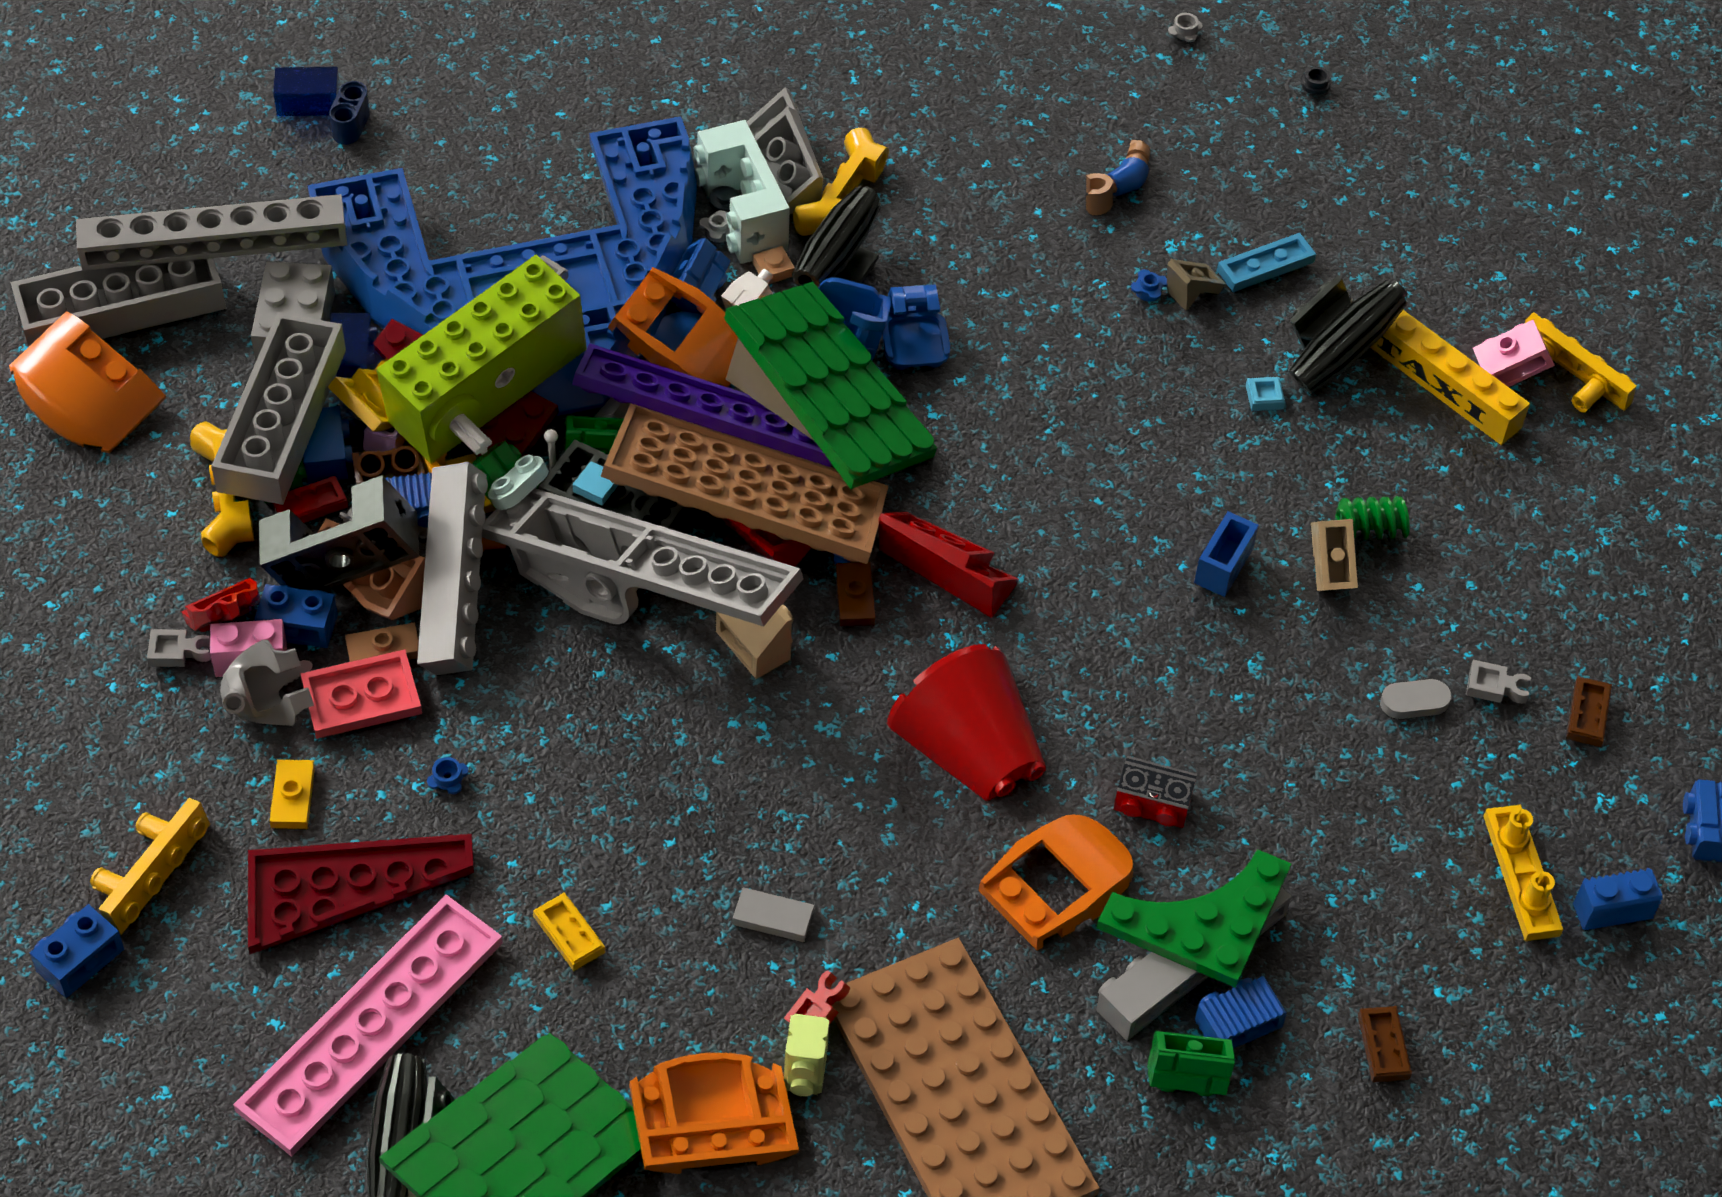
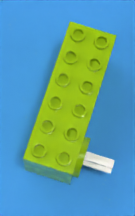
M537 254L376 369L388 422L430 464L462 441L476 455L479 453L485 454L487 447L492 444V441L480 428L587 349L580 294Z

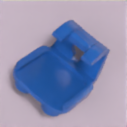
M835 277L824 280L818 288L845 318L844 324L870 352L871 359H874L888 319L891 298L880 295L872 286Z
M936 284L890 287L888 297L891 298V307L882 334L887 361L898 370L918 366L939 367L950 357V341L946 320L942 315L938 314L940 312Z

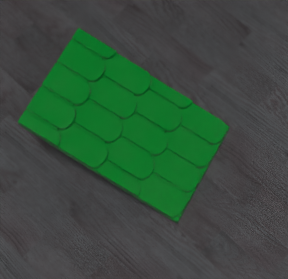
M814 282L726 309L724 319L738 337L726 380L815 441L850 489L935 456L937 447L934 444L933 436L908 409L906 399L872 362L870 352L844 324L845 318Z
M549 1033L539 1038L511 1061L508 1060L464 1096L458 1097L429 1121L423 1122L383 1153L379 1157V1162L408 1188L409 1197H588L642 1154L633 1106L624 1099L620 1092L611 1088L603 1081L592 1067L583 1063L574 1055L564 1042Z

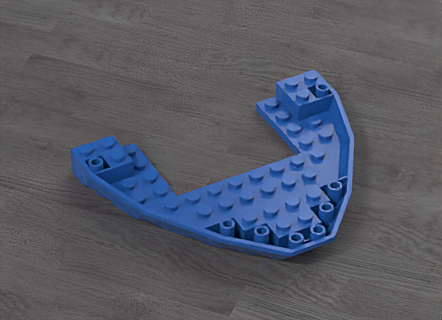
M680 116L589 133L590 145L617 225L429 260L403 168L307 185L309 197L342 194L347 245L321 248L323 258L329 265H332L333 271L375 324L384 329L390 320L394 319L424 335L536 254L539 257L544 255L568 270L569 278L566 282L580 294L586 346L588 347L589 343L641 360L643 355L641 353L636 355L627 346L630 339L617 327L612 332L608 326L652 267L672 276L686 248L692 244L697 179L690 141L683 120ZM671 301L667 303L646 333L654 337L662 318L666 316ZM585 351L531 390L558 405L559 413L556 417L602 408L610 398L600 393L586 392L581 387L572 385L575 372Z

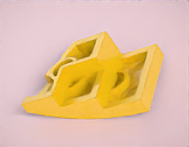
M381 360L374 370L359 368L352 378L335 377L328 386L373 432L393 427L387 419L376 371L379 366L386 362L385 360Z

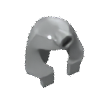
M261 640L243 651L223 674L220 693L224 710L234 714L239 719L250 722L293 726L297 721L296 715L305 708L314 705L309 688L283 696V699L279 696V690L284 685L293 682L294 679L297 680L298 677H301L300 673L309 672L313 664L308 660L299 661L295 648L280 651L274 650L269 640Z

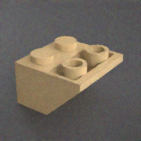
M785 605L780 606L764 627L716 612L717 634L755 679L790 660L793 617Z

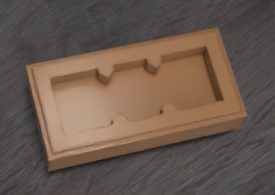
M415 622L345 635L350 662L404 649L406 650L408 660L418 658L419 640Z

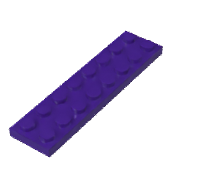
M590 343L575 372L572 385L581 387L586 392L600 393L612 397L620 403H632L831 467V462L815 441L746 393Z

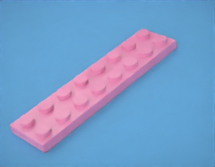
M445 895L233 1104L235 1112L292 1157L503 944L502 936L448 895Z

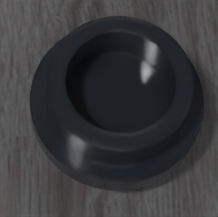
M1317 66L1309 68L1301 78L1302 88L1314 95L1328 92L1332 83L1329 72Z
M729 186L717 187L710 193L709 203L715 212L719 210L730 212V198L740 196V193L735 188Z

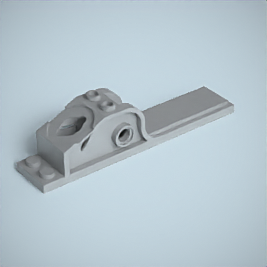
M536 488L515 506L505 510L496 509L485 520L482 529L483 538L510 547L520 575L537 586L541 585L579 613L612 624L626 622L638 607L636 591L641 588L764 627L803 580L800 568Z

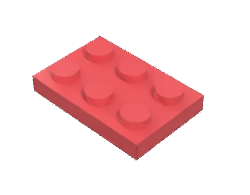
M405 649L300 673L303 689L309 688L314 703L308 709L316 739L422 714L420 700Z

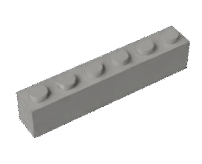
M470 462L432 468L417 664L435 675L472 670L473 657L476 653L475 627L478 621L477 599L478 590L481 586L479 571L480 558L483 555L484 501L488 483L486 474Z
M1281 888L1260 935L1287 914L1292 896L1283 888ZM1153 952L1144 958L1138 956L1127 966L1124 974L1117 979L1111 977L1100 987L1096 1011L1128 1041L1209 976Z

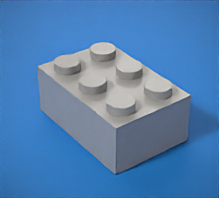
M266 261L251 332L255 362L277 312L330 322L335 296L332 265Z

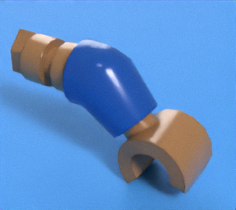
M1131 139L1126 159L1109 174L1093 173L1086 175V192L1088 193L1086 196V210L1089 214L1101 215L1108 212L1113 206V195L1120 196L1138 190L1145 183L1149 173L1147 164L1151 151L1144 141Z

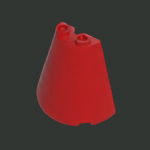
M986 644L972 645L938 660L913 680L917 686L912 689L908 696L900 694L889 712L887 725L892 731L985 801H989L996 796L1003 797L1009 794L1016 786L1015 781L1019 779L1034 781L1046 771L1044 759L1005 654L997 646L989 649Z

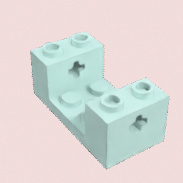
M746 120L698 131L697 145L694 146V155L698 163V167L695 168L697 185L703 186L708 197L715 188L721 186H729L736 190L741 189L742 195L730 198V212L726 213V220L730 229V234H726L729 251L731 253L735 252L740 264L753 261V254L783 246L784 250L788 252L790 208Z

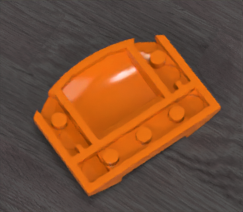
M67 311L9 365L11 375L14 374L17 389L22 399L46 426L63 438L84 447V444L102 447L101 452L110 453L166 399V395L141 369L135 368L95 334L88 324Z
M701 1053L662 1062L654 1066L653 1072L649 1073L639 1082L637 1076L632 1079L629 1087L644 1169L681 1174L682 1169L752 1161H756L757 1165H762L797 1154L799 1147L781 1066L773 1063L772 1070L757 1063H753V1057L748 1055Z

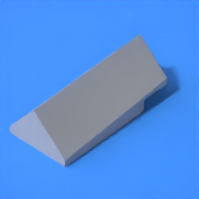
M785 87L751 117L747 124L790 208L789 214H793L796 206L821 200L823 176L790 90Z

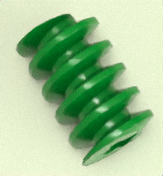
M1384 496L1380 498L1379 502L1374 497L1367 498L1366 502L1362 498L1356 497L1352 503L1348 498H1342L1338 503L1335 520L1353 519L1354 540L1357 531H1361L1364 540H1368L1371 530H1374L1378 540L1382 539L1384 530L1388 531L1390 539H1395L1397 529H1401L1404 539L1409 535V513L1406 503L1401 496L1394 497L1392 502L1389 497Z

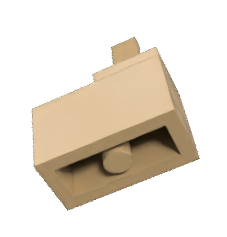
M1353 519L1312 522L1311 532L1317 591L1358 588Z

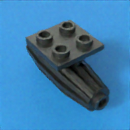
M855 187L829 211L804 247L792 273L794 284L803 286L804 284L814 282L819 287L824 280L833 277L860 284L863 282L879 259V254L860 247L868 236L881 206L880 198L875 190L870 187Z
M1337 275L1332 281L1325 282L1319 288L1317 295L1308 303L1300 305L1290 319L1301 345L1305 348L1290 367L1289 372L1311 394L1345 372L1386 333L1406 307L1407 301L1405 297L1408 295L1406 290L1395 280L1392 283L1385 280L1352 302L1341 277Z
M398 1053L397 1055H391L387 1059L372 1112L366 1158L368 1197H409L408 1188L379 1162V1157L423 1122L429 1121L455 1100L450 1091L443 1086L437 1077H429L427 1086L426 1061L421 1059L420 1056Z

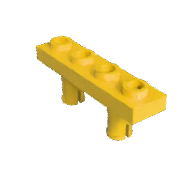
M1533 312L1525 320V323L1534 320L1552 360L1586 384L1572 397V404L1577 410L1585 413L1601 396H1604L1623 411L1633 403L1637 385L1627 375L1618 373L1607 365L1603 358L1593 355L1583 348L1575 338L1568 337L1559 331L1548 319L1541 318Z
M188 798L169 822L150 813H143L136 822L137 833L154 841L126 876L122 877L103 867L97 868L90 879L92 888L109 895L99 907V911L119 931L120 935L138 918L140 911L152 896L160 891L165 880L183 862L185 855L193 845L206 833L210 822L201 802Z
M1521 804L1486 809L1483 817L1524 940L1531 941L1560 937L1563 932V926L1551 894V890L1555 885V879L1550 873L1543 871L1529 830L1533 823L1532 814L1528 810L1522 809Z

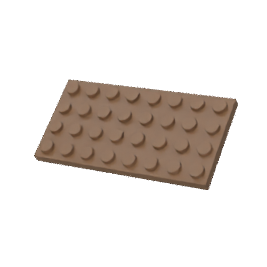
M632 403L624 417L601 473V477L609 479L616 485H627L642 490L650 496H661L676 501L683 507H694L709 512L714 517L728 518L743 523L748 528L761 529L776 534L781 539L795 540L807 544L815 550L828 551L840 555L848 561H859L865 564L868 563L879 525L878 519L882 513L889 487L888 485L872 481L850 489L833 467L809 461Z
M959 937L846 983L850 987L848 995L843 1000L837 1001L832 1005L839 1012L834 1021L927 1197H1094L1098 1195L1099 1186Z

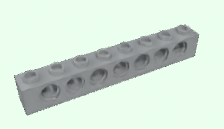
M342 194L76 219L77 251L82 271L347 245Z

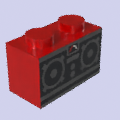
M1127 756L1117 788L1113 810L1120 811L1130 817L1139 816L1154 820L1164 826L1183 828L1197 774Z

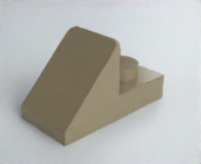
M1171 259L1167 264V291L1184 310H1188L1200 293L1219 294L1226 285L1207 264Z

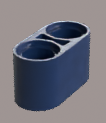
M349 81L344 83L340 87L331 106L329 116L332 137L339 144L348 145L356 142L360 138L370 115L368 91L362 82Z

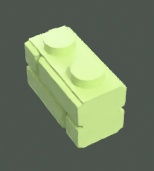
M795 1014L790 1018L785 1050L784 1082L787 1091H791L795 1095L810 1096L822 1093L829 1034V1020L826 1018Z

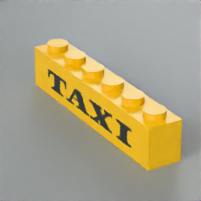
M1403 310L1386 333L1370 347L1500 445L1504 444L1522 428L1530 403Z

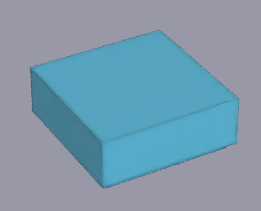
M1279 377L1247 378L1246 390L1251 411L1284 409L1285 399Z
M592 461L572 484L574 493L603 506L618 485L612 483L609 479L601 477L603 466Z

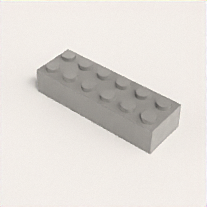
M213 258L82 271L81 266L10 282L28 347L66 311L88 324L90 329L103 339L226 309L222 283Z
M277 312L211 468L217 492L281 505L284 504L330 389L328 386L335 378L346 352L342 324Z

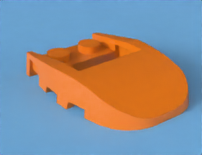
M652 267L624 306L615 315L608 328L613 332L617 327L630 339L627 346L636 355L641 353L653 364L725 387H729L731 384L726 380V376L738 337L725 321V312L700 289ZM673 296L679 300L683 297L696 305V309L703 314L675 352L658 339L646 333Z
M1066 815L1042 826L1017 841L984 876L978 891L1036 950L1043 948V941L1056 933L1064 937L1075 931V927L1089 918L1093 921L1099 917L1112 892L1121 895L1128 888L1133 877V860L1124 844L1105 826L1086 816ZM1041 843L1089 890L1059 915L1012 869L1014 862Z

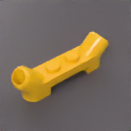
M855 128L845 136L844 145L850 158L846 163L843 162L840 165L833 183L826 185L821 200L796 206L794 209V226L797 233L801 236L812 235L829 211L855 187L857 188L863 179L875 183L887 163L889 148L875 143L868 129Z
M207 421L197 424L190 434L192 450L213 462L227 429L221 430ZM209 465L211 484L215 485L212 465ZM214 491L212 492L215 512L220 513L201 532V540L204 548L210 554L224 557L237 543L254 541L252 518L248 500L236 502L235 495Z

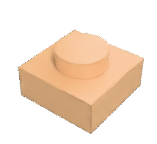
M783 246L753 254V265L758 274L763 269H766L773 275L768 284L792 277L795 267Z

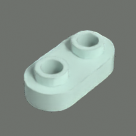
M526 455L521 457L506 475L493 482L492 488L488 492L492 504L498 510H505L515 506L547 477L549 470L543 459L539 456Z

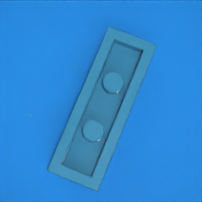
M1297 233L1218 262L1217 272L1231 291L1235 292L1315 262L1316 253L1301 233Z

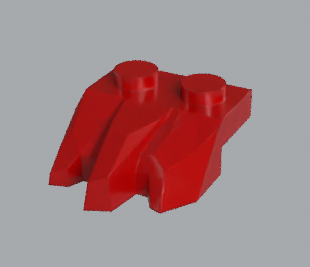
M248 578L185 606L186 610L181 611L186 624L194 631L204 632L210 630V624L233 621L249 613L252 610L251 607L260 603L261 600L257 582Z

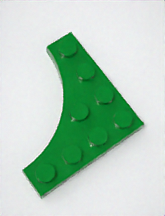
M1257 849L1244 870L1226 885L1206 895L1184 901L1151 902L1125 897L1112 892L1098 920L1096 929L1236 988L1287 878L1292 863Z

